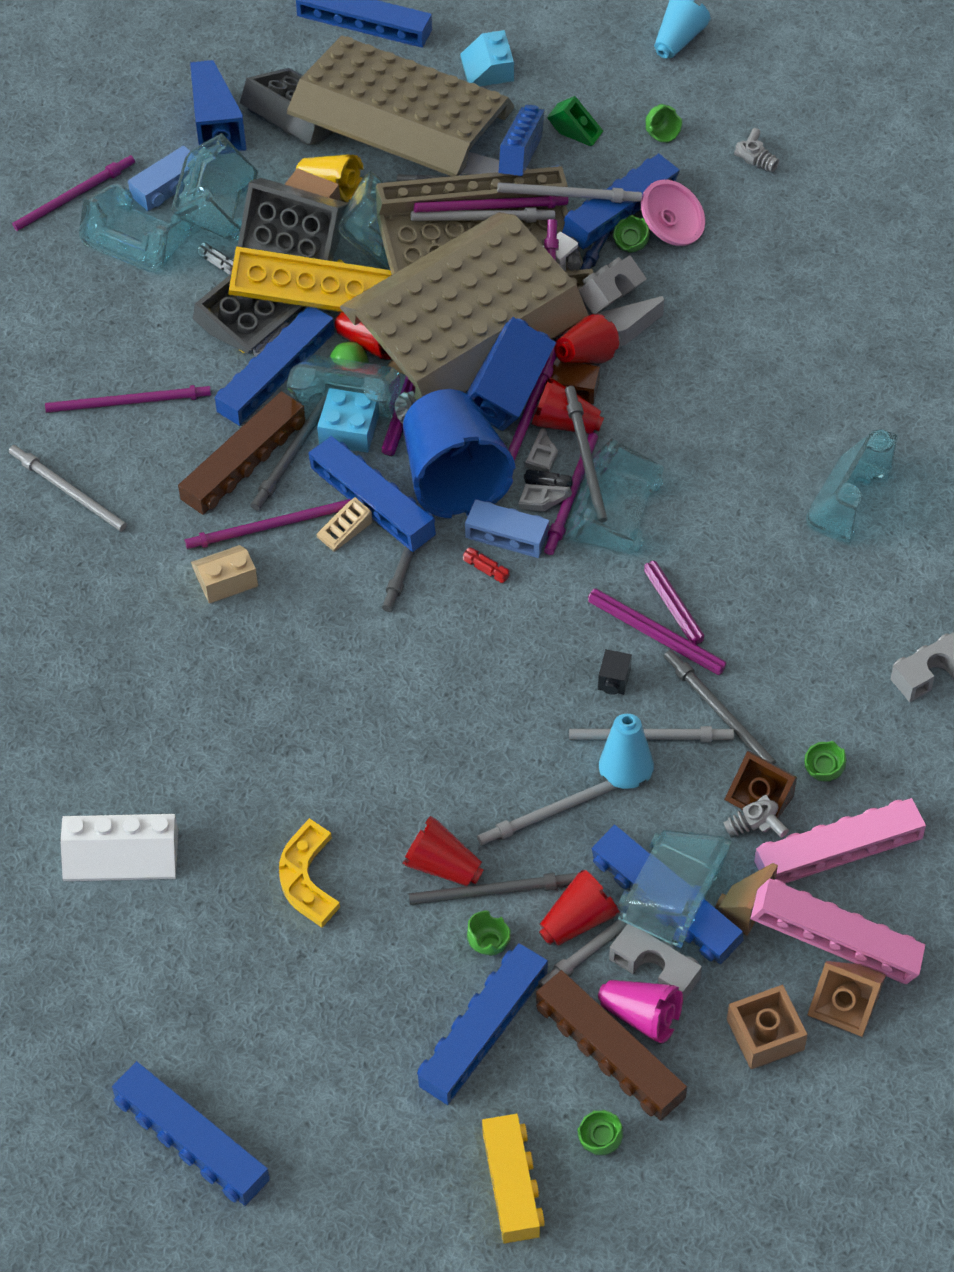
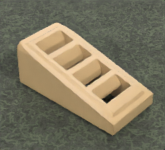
M354 497L317 533V538L335 552L372 523V512ZM349 519L353 523L350 524L346 520ZM339 525L345 530L344 532L338 528ZM333 532L338 538L334 539L329 533Z

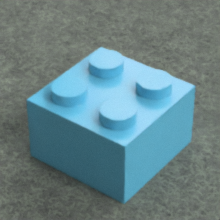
M329 388L317 426L319 444L332 436L337 441L344 442L349 450L368 453L380 415L379 397L377 395Z

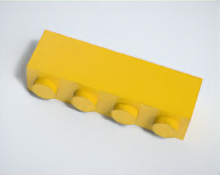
M518 1113L482 1119L483 1138L503 1244L539 1238L540 1227L545 1226L542 1208H536L534 1198H539L536 1179H530L529 1170L533 1169L531 1152H525L523 1142L528 1141L525 1123H519Z

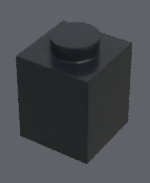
M605 649L598 676V690L611 695L625 694L631 671L632 654Z

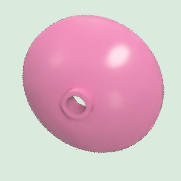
M664 179L653 182L644 191L641 199L642 215L650 230L658 238L675 246H687L694 243L702 235L705 228L704 211L699 200L688 188L678 182Z

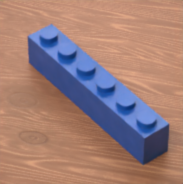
M296 0L297 16L421 48H423L432 31V14L379 0Z
M536 105L521 107L501 143L498 173L523 176L542 138L543 109H539Z
M658 153L651 159L647 158L638 168L631 169L622 179H616L606 190L623 188V191L642 192L643 195L646 188L655 181L665 179L676 182L680 170ZM587 199L581 207L575 211L571 210L565 216L562 233L570 238H576L578 246L584 250L614 229L620 220L640 211L641 202L622 201V203H614L606 199Z
M307 307L304 311L300 312L296 319L288 327H284L280 334L272 342H269L257 357H253L240 373L235 374L228 385L217 392L215 396L217 413L241 426L335 334L333 318L314 307Z
M330 436L308 453L311 468L347 499L357 498L371 510L372 519L412 552L436 535L435 518L428 510L424 511L420 508L412 497L405 496L393 482L389 483L384 479L377 469H372L368 466L360 455L356 456L344 442H339Z
M615 824L592 847L593 862L600 870L611 872L615 876L614 880L625 890L627 888L631 889L636 894L635 898L643 906L648 907L651 905L657 911V917L664 924L669 925L671 923L678 929L677 933L684 941L689 944L694 942L700 947L699 952L708 961L712 962L715 960L721 965L743 942V931Z
M518 943L513 951L509 950L504 955L501 962L502 966L497 972L493 971L488 976L483 991L480 994L476 993L468 1004L469 1009L463 1016L459 1015L455 1019L450 1034L447 1038L442 1037L438 1041L434 1049V1055L430 1060H424L417 1071L419 1087L446 1105H449L539 985L538 981L548 973V960Z
M137 1061L112 1086L115 1096L114 1102L121 1110L133 1112L136 1115V1121L144 1129L148 1130L151 1127L158 1133L156 1136L163 1145L168 1148L171 1146L175 1147L179 1151L178 1155L186 1164L192 1166L194 1163L199 1167L201 1175L209 1183L214 1184L217 1182L222 1186L223 1193L232 1202L235 1203L238 1200L246 1206L270 1180L268 1168Z

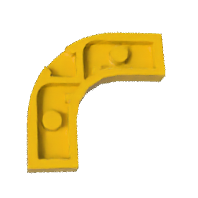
M309 818L286 844L279 861V878L282 891L289 903L301 914L323 928L339 910L340 902L319 889L310 880L308 870L314 857L332 839L331 832Z

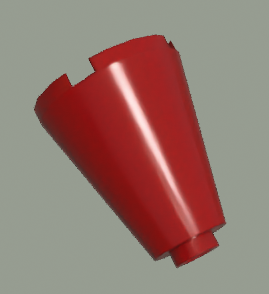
M341 312L336 317L335 328L339 335L351 342H356L380 359H392L362 322L354 325L344 312Z
M602 314L588 315L556 341L554 346L555 354L562 362L605 363L614 357L615 350L619 347V334L616 326L612 321H607Z
M549 377L531 425L575 432L572 418H569L567 411L568 400L565 392L567 387ZM577 395L578 402L582 404L584 412L582 418L586 434H593L594 430L599 432L604 417L600 416L601 410Z
M430 816L425 822L427 826L424 831L420 830L402 864L408 868L464 886H469L471 882L476 885L484 869L480 868L482 861L436 818Z
M582 870L576 875L540 922L542 930L539 933L549 945L554 942L559 946L616 917L620 911L610 896L607 897L604 893L602 885L587 870Z

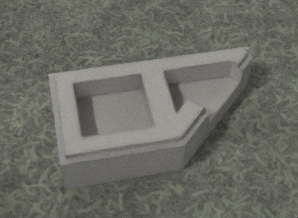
M545 428L540 429L525 462V467L550 472L558 456V450L549 439Z
M526 484L518 505L523 510L546 511L570 497L572 492L570 487Z

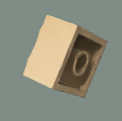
M240 545L191 562L208 603L258 587L256 568L247 549Z

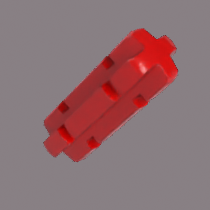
M468 547L464 552L463 560L470 565L474 563L475 568L490 577L494 575V579L500 583H504L509 578V569L502 565L498 566L499 563L482 553L478 554L479 551L474 548Z

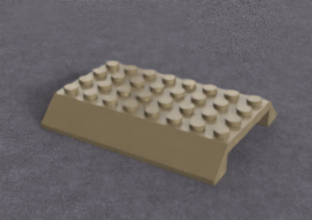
M341 35L300 78L287 109V114L449 176H459L467 166L468 153L472 146L496 118L505 120L514 109V104L509 97L501 95L497 91L482 88L475 83L466 82L458 79L456 76L447 75L434 68L418 64L413 60L404 59L391 52L377 49L370 44H364L351 37Z
M562 166L527 169L523 176L494 172L377 183V221L391 274H395L485 221H411V211H414V203L546 197L545 195L497 192V185L499 182L568 187ZM566 205L555 206V208L549 209L547 206L481 210H460H525V208H536V210H554L555 220H557V234L563 231V227L565 224L564 218L568 214ZM521 220L541 245L544 246V239L547 238V220H536L535 223H526L525 220ZM566 261L565 272L575 282L579 290L584 286L582 281L593 273V269L578 271L574 269L570 271Z
M501 212L496 213L340 305V309L354 325L363 323L416 387L414 396L416 400L426 394L443 389H455L467 393L502 328L512 317L526 321L529 327L546 333L553 340L588 316L575 282L516 215Z

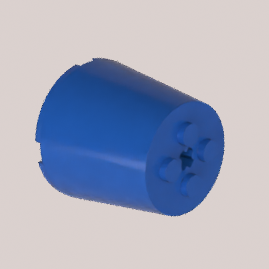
M443 389L426 394L413 403L404 417L403 430L414 492L419 504L431 514L442 518H452V515L466 513V516H468L475 499L496 504L507 493L513 483L512 476L514 469H516L511 452L474 400L462 391Z

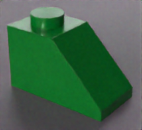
M576 96L557 103L547 116L549 122L560 135L590 147L594 145L603 132L602 128Z

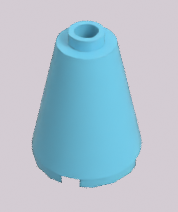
M669 0L654 45L660 57L673 58L708 25L711 17L703 4L699 6L694 2L695 0Z
M622 714L616 717L599 759L601 776L608 779V782L614 787L622 789L639 787V783L644 780L647 782L654 771V761L641 720L633 714Z

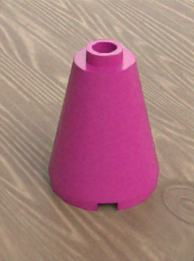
M609 980L601 986L598 993V999L602 1008L659 1043L666 1042L673 1034L675 1029L669 1027L673 1019L679 1021L683 1005V993L678 990L679 987L667 984Z

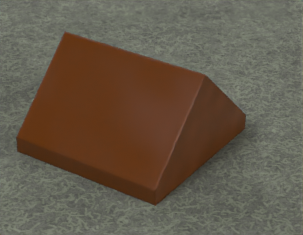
M747 751L724 800L743 810V807L754 803L766 795L771 801H775L778 804V811L775 816L779 818L794 797L797 777L751 751Z

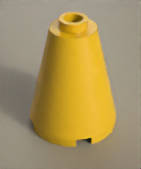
M357 155L303 158L296 166V169H301L339 184L340 200L343 202L355 200L361 191L364 178L360 177V170H364L361 158Z

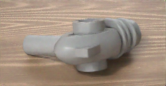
M753 128L747 141H740L736 144L734 155L743 158L748 164L773 172L779 165V159L769 153L767 149L765 150L763 142L758 140L761 133L760 130Z
M766 795L762 796L758 801L743 807L744 815L737 811L739 818L733 815L734 820L728 817V820L723 822L730 837L734 835L739 836L738 830L744 833L743 828L750 832L748 825L752 830L760 828L762 832H767L772 828L781 838L789 832V829L775 816L778 811V804L775 801H771Z

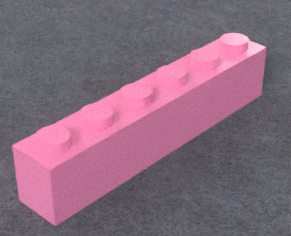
M912 798L904 801L895 800L888 806L879 809L871 808L863 814L854 817L846 816L826 826L818 825L808 832L801 834L793 833L777 842H765L756 848L754 862L758 870L771 863L777 864L776 880L788 883L923 839L926 824Z
M769 878L758 888L751 920L848 961L886 974V977L903 984H908L920 974L925 944L916 941L914 937L892 931L888 926L864 919L860 914L838 908L832 902L819 900L812 897L806 891H798L787 886L780 880Z

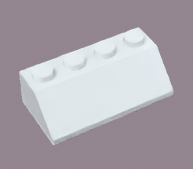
M175 814L63 816L61 829L63 881L176 879L178 826Z

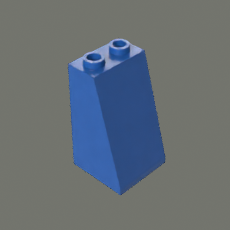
M214 60L190 62L200 155L247 150L243 115Z
M512 317L504 325L466 393L474 400L489 423L500 431L505 430L519 418L556 344L546 333L534 330L529 327L526 321Z

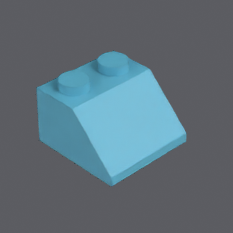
M505 30L482 33L460 54L467 82L475 83L478 86H486L514 81V60Z

